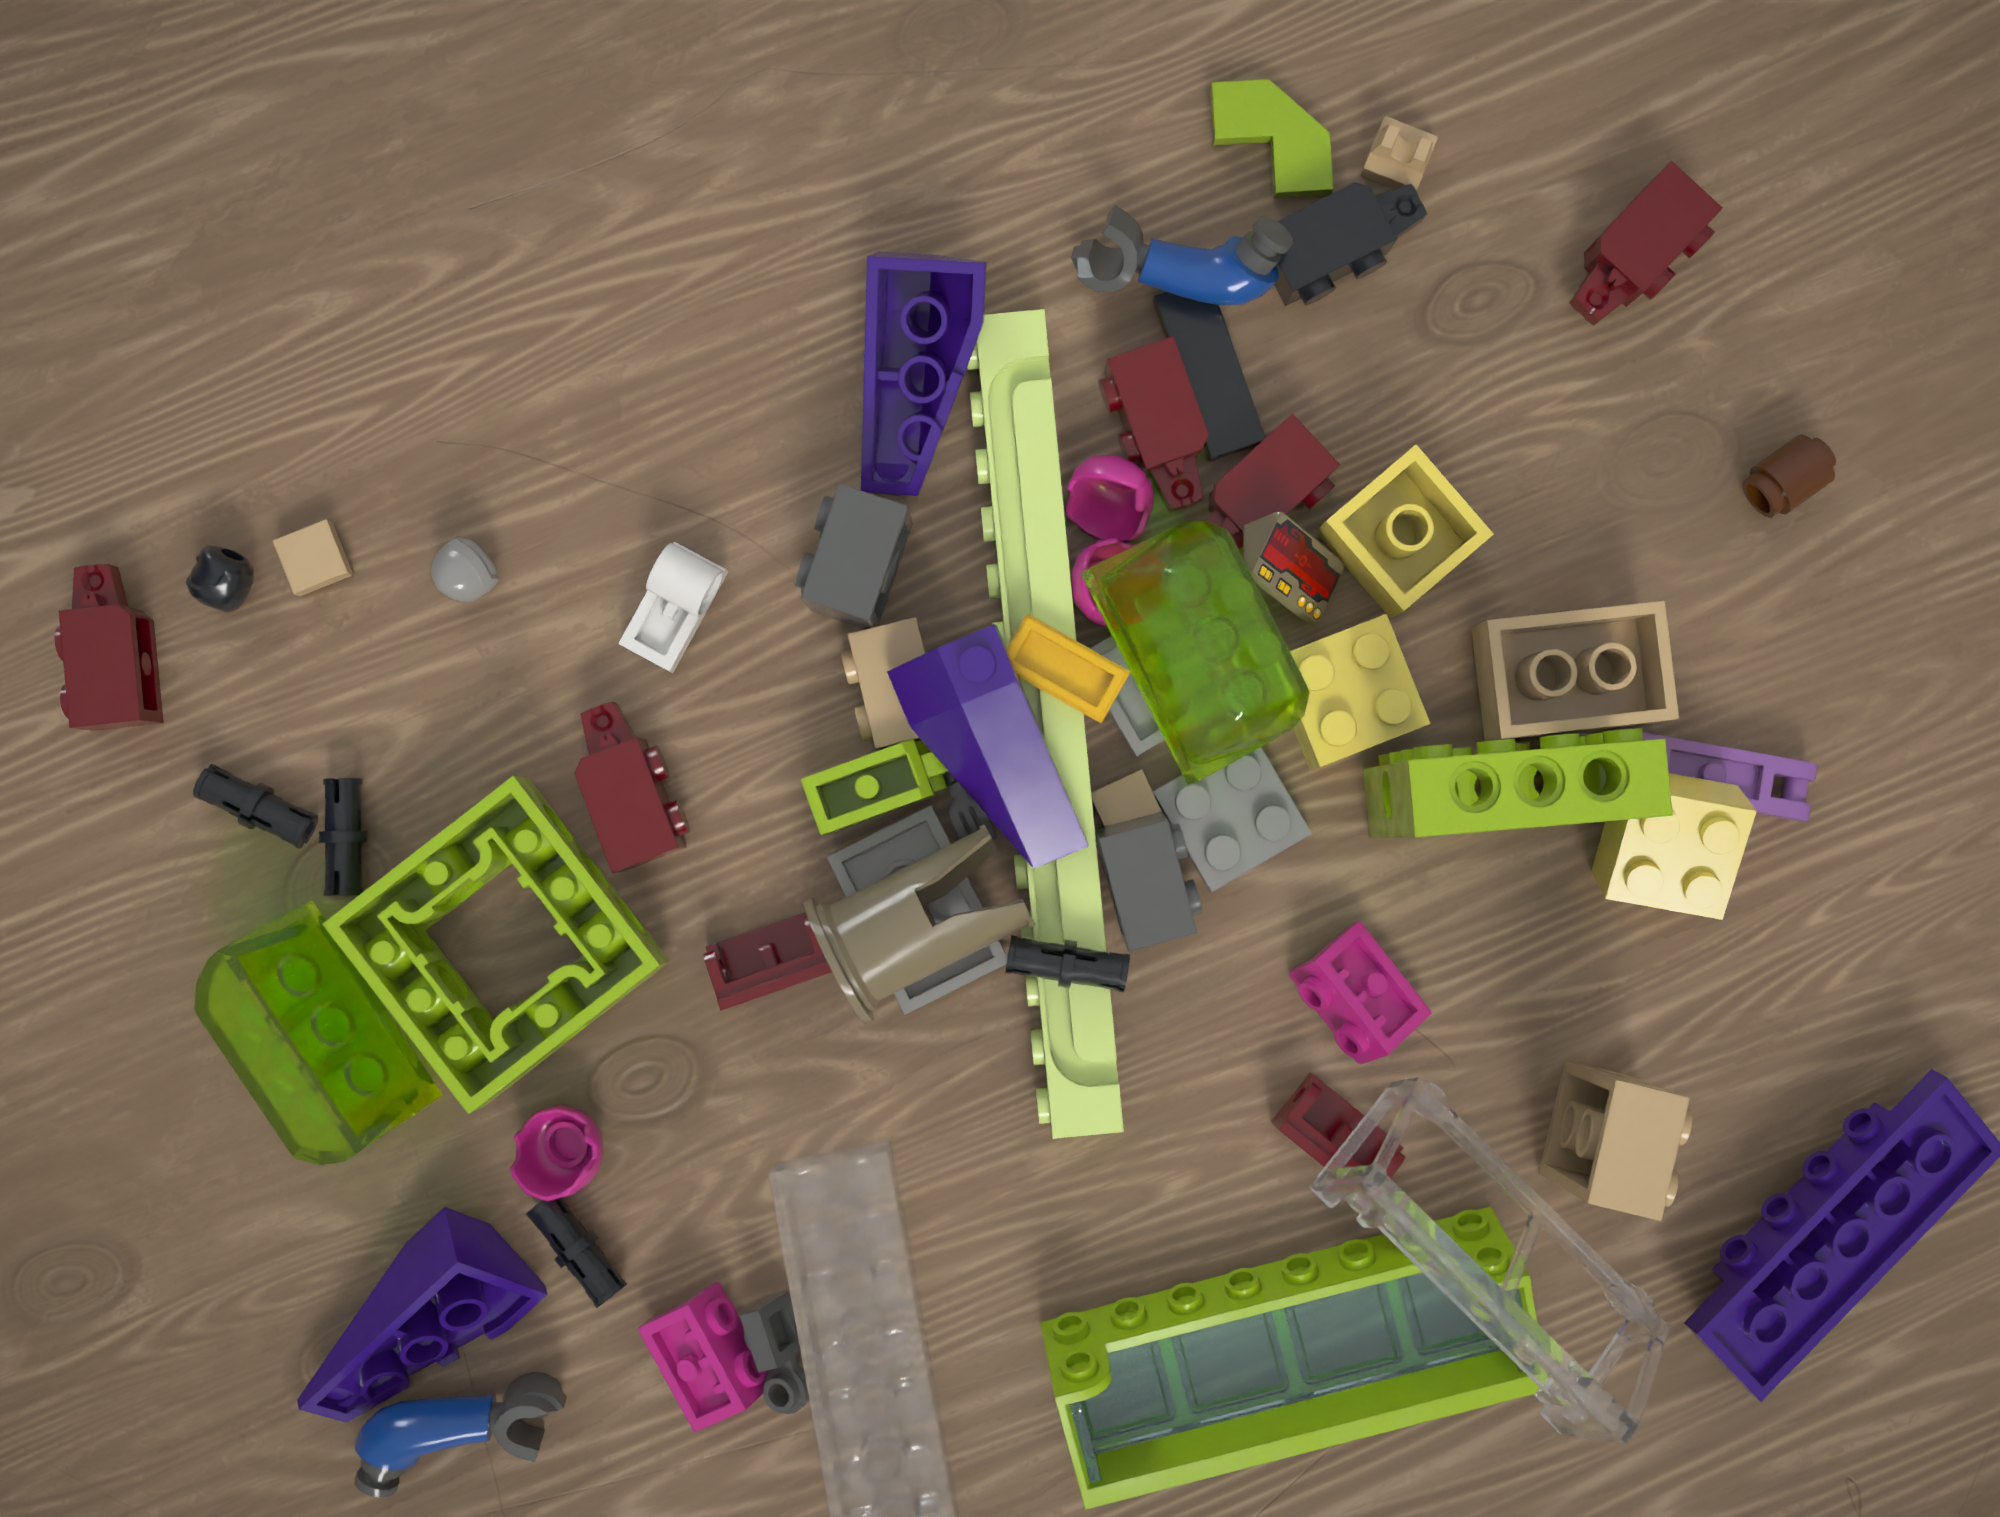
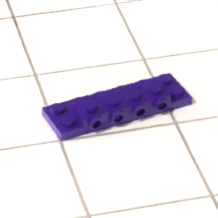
M1931 1069L1891 1111L1874 1102L1869 1109L1863 1108L1852 1112L1844 1121V1134L1827 1151H1817L1804 1161L1802 1166L1803 1176L1786 1193H1776L1763 1203L1761 1207L1762 1218L1745 1235H1735L1722 1245L1720 1249L1721 1260L1711 1270L1723 1283L1699 1306L1684 1324L1741 1385L1760 1402L1772 1392L2000 1157V1142L1952 1082L1944 1075Z

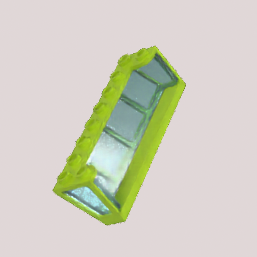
M1491 1206L1478 1210H1465L1455 1216L1420 1225H1406L1399 1230L1365 1239L1348 1240L1342 1245L1307 1254H1294L1286 1259L1252 1268L1235 1269L1225 1275L1194 1283H1181L1170 1289L1139 1297L1122 1298L1112 1304L1081 1312H1068L1057 1318L1040 1322L1054 1396L1085 1510L1548 1391L1530 1275Z

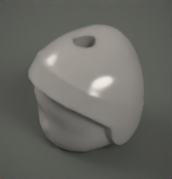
M460 536L447 542L437 552L431 563V577L435 586L441 593L457 602L468 603L476 601L490 592L499 582L497 568L490 557L477 543Z

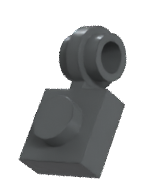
M785 1291L769 1295L739 1316L744 1328L746 1345L752 1352L758 1372L772 1369L764 1382L763 1397L766 1404L775 1412L792 1414L808 1403L812 1383L809 1374L799 1366L796 1354L805 1349L807 1345L790 1293Z

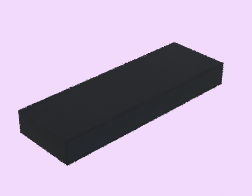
M1169 292L1155 295L1153 303L1165 337L1174 336L1209 433L1204 444L1209 461L1211 462L1260 444L1266 437L1219 305L1192 300Z

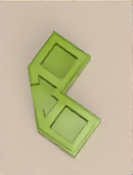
M1270 79L1211 83L1210 102L1213 146L1270 142L1273 199L1328 196L1332 194L1334 187L1331 139L1328 130Z

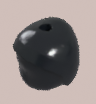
M212 545L202 548L196 557L197 563L192 568L190 576L186 579L189 593L197 601L211 608L226 613L237 610L247 599L254 582L253 566H251L245 556L234 550Z

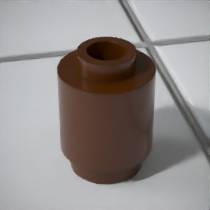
M1797 435L1751 468L1750 476L1742 483L1743 491L1751 505L1763 516L1772 518L1778 513L1788 514L1834 481L1835 471L1833 467L1836 465V458L1830 447L1821 439H1811L1805 435Z

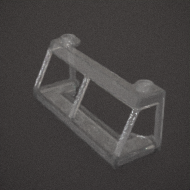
M1420 1077L1392 1081L1309 1188L1329 1208H1335L1340 1200L1346 1201L1352 1209L1360 1213L1356 1221L1363 1228H1378L1539 1386L1534 1396L1541 1403L1546 1404L1539 1414L1559 1434L1627 1444L1641 1423L1670 1325L1653 1309L1655 1302L1645 1291L1633 1284L1627 1283L1447 1105L1448 1098L1438 1086ZM1401 1105L1374 1162L1371 1165L1345 1167L1392 1106ZM1415 1112L1423 1118L1436 1123L1528 1214L1527 1223L1501 1287L1387 1175L1386 1170ZM1541 1228L1604 1289V1296L1608 1303L1625 1319L1589 1373L1514 1298ZM1631 1342L1649 1343L1628 1411H1626L1601 1384Z

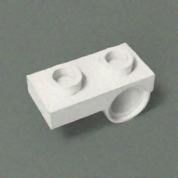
M676 542L668 544L656 560L646 583L647 592L618 644L673 673L728 571Z

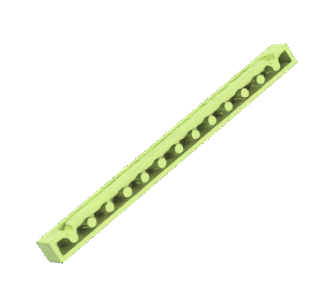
M1045 309L984 315V324L967 368L968 370L979 369L981 391L970 392L973 427H985L987 449L975 450L978 484H990L992 506L981 507L984 542L995 541L997 564L986 565L989 600L1001 599L1003 622H992V625L998 626L1006 648L1009 646L1026 614L1033 616L1077 641L1052 381L1049 367ZM1019 678L1089 844L1086 848L1035 869L1021 854L1014 855L1017 890H1029L1031 911L1029 913L1035 923L1032 927L1027 925L1021 928V938L1063 945L1066 939L1077 941V947L1106 952L1084 714ZM1026 975L1028 1007L1040 1006L1042 1029L1030 1030L1033 1064H1045L1047 1088L1036 1089L1039 1124L1051 1123L1053 1139L1124 1132L1110 989L1071 983L1070 988L1058 987V981Z

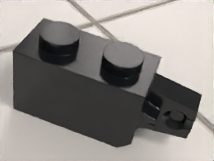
M1354 182L1279 220L1278 222L1289 231L1293 238L1292 247L1287 253L1280 254L1281 259L1276 265L1279 278L1274 286L1284 305L1287 306L1299 299H1302L1304 305L1312 304L1336 289L1333 282L1352 272L1356 279H1360L1383 267L1387 263L1385 256L1396 240L1423 221L1427 215L1424 204L1419 199L1413 185L1408 184L1374 195L1371 187Z

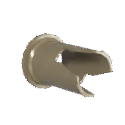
M985 824L980 826V830L832 905L826 903L819 904L814 897L803 902L819 946L848 1002L864 1024L874 1020L873 1010H875L879 1000L1027 925L1030 927L1035 925L1023 899L954 914L938 923L935 922L927 904L947 895L998 850Z

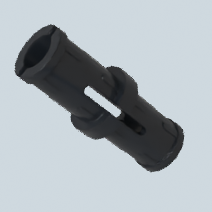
M210 764L208 769L205 768L202 771L193 789L195 798L229 812V814L238 818L240 825L248 829L258 827L298 849L302 848L304 843L307 844L318 824V815L284 801V799L274 795L273 788L263 783L254 785L248 781L246 782L215 764Z
M323 779V785H325V831H319V843H325L324 896L360 895L363 893L362 843L368 842V831H361V785H363V779Z
M1011 935L1005 973L1058 981V987L1070 988L1071 983L1117 990L1124 993L1130 954L1103 952L1077 947V941L1066 939L1063 945Z
M562 1198L550 1201L542 1200L526 1213L527 1217L541 1231L550 1243L549 1245L558 1255L554 1259L560 1268L567 1267L597 1309L626 1286L627 1282L611 1265L596 1244V1241L599 1239L593 1230L587 1232Z

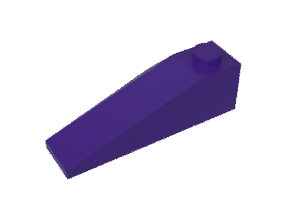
M880 251L867 256L861 491L881 494L919 495L984 324L987 262L933 254Z
M993 624L887 671L910 728L1034 869L1089 846L997 625Z
M444 1207L405 1243L297 1399L298 1409L346 1423L407 1389L409 1386V1376L435 1362L442 1367L449 1365L460 1358L458 1348L484 1333L485 1336L492 1340L508 1331L548 1295L545 1284L491 1224Z

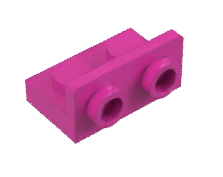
M1360 920L1347 926L1312 959L1296 966L1289 973L1290 978L1298 987L1299 995L1305 1004L1318 1012L1334 1033L1335 1041L1340 1049L1350 1057H1353L1358 1064H1364L1389 1055L1432 1014L1431 1010Z
M719 1282L707 1286L692 1299L650 1318L637 1328L694 1433L746 1410L763 1394L764 1382L769 1371L758 1372L752 1352L746 1345L744 1328L738 1317L737 1310L728 1299Z

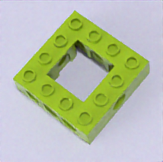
M1642 728L1604 731L1603 733L1588 734L1580 737L1579 734L1540 737L1541 749L1531 750L1530 742L1516 743L1515 739L1476 742V755L1472 754V747L1452 749V744L1414 747L1413 749L1401 750V752L1378 755L1379 766L1363 769L1369 838H1416L1673 816L1666 739L1643 740ZM1537 770L1542 774L1544 780L1543 790L1540 795L1534 786V776ZM1477 778L1481 784V794L1479 797L1475 791V781Z
M512 776L322 924L468 1114L489 1104L671 961L533 782L527 777ZM513 864L521 874L517 880L522 887L532 888L558 922L553 927L560 936L568 935L583 956L574 963L555 970L547 977L549 980L547 984L524 1001L505 1009L494 1020L426 931Z

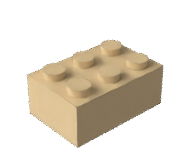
M1665 601L1492 619L1471 627L1484 741L1652 724L1679 719Z
M1565 1060L1539 1174L1588 1204L1662 1221L1665 1206L1669 1207L1673 1203L1677 1193L1678 1174L1674 1170L1678 1148L1679 1145L1683 1146L1687 1142L1692 1128V1113L1688 1109L1690 1098L1632 1076Z

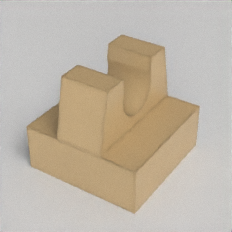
M1384 116L1360 176L1393 189L1412 184L1417 191L1438 136Z

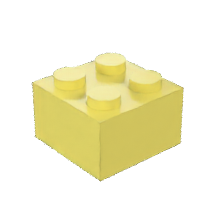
M1414 445L1315 531L1333 553L1343 561L1345 567L1390 619L1404 612L1494 535L1417 445Z
M1387 614L1294 649L1267 662L1309 770L1325 766L1431 724Z
M1669 773L1673 816L1606 821L1591 872L1605 899L1723 920L1757 810L1738 785Z

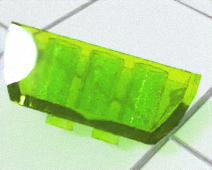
M1206 520L1185 521L1080 573L1187 785L1206 778L1285 735L1304 717L1310 694L1307 684L1228 530Z
M311 900L219 949L208 958L196 982L194 1010L289 1153L295 1159L316 1165L344 1162L433 1103L443 1094L372 988L322 925L326 920Z

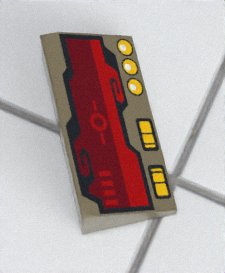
M1275 512L1245 524L1243 530L1244 575L1311 627L1319 624L1342 575L1343 561L1283 512Z

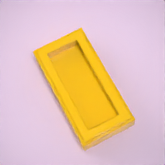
M1029 614L1025 615L1007 647L1019 678L1101 724L1131 671Z

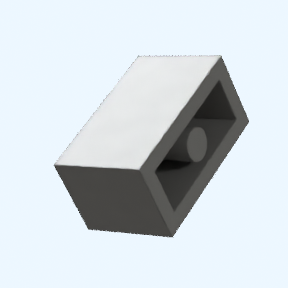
M1157 812L1096 828L1095 837L1122 939L1128 951L1196 934L1197 929L1193 916L1202 913V906L1194 880L1184 881L1179 860L1187 858L1188 853L1179 823L1169 825L1168 819L1164 814Z

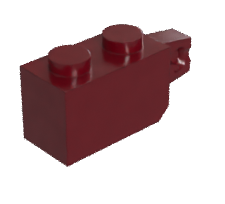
M1671 160L1584 252V269L1589 274L1569 304L1586 321L1594 326L1621 304L1627 307L1641 294H1644L1651 300L1676 275L1668 266L1682 252L1688 258H1691L1715 233L1708 224L1723 207Z
M1174 336L1108 358L1104 370L1106 377L1098 380L1108 412L1112 413L1118 410L1125 432L1118 434L1124 459L1135 463L1145 472L1146 478H1151L1169 513L1201 502L1204 496L1196 460L1209 433Z
M1292 413L1214 485V489L1209 493L1208 510L1211 515L1188 542L1187 547L1209 570L1213 569L1244 548L1243 530L1245 524L1275 512H1283L1288 515L1301 502L1309 510L1313 508L1335 487L1328 477L1340 466L1339 462Z
M110 564L75 567L72 609L58 611L60 627L56 629L54 638L57 654L64 665L65 685L62 686L60 691V703L64 715L69 719V728L99 731L164 723L154 620L143 611L128 607L119 567Z
M616 702L604 703L581 713L589 755L580 759L574 775L611 872H624L687 848L683 835L690 832V827L678 800L670 802L662 780L669 778V771L659 747L655 745L649 748L647 740L635 736Z

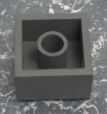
M840 483L834 498L824 497L814 528L820 531V541L815 555L808 552L805 553L795 583L796 587L801 588L802 594L800 598L812 612L864 629L879 626L913 525L908 506Z

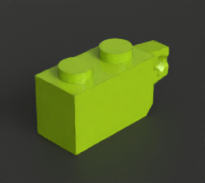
M914 739L800 780L820 835H829L934 797L935 792L947 788L943 774L949 771L922 740L916 742Z

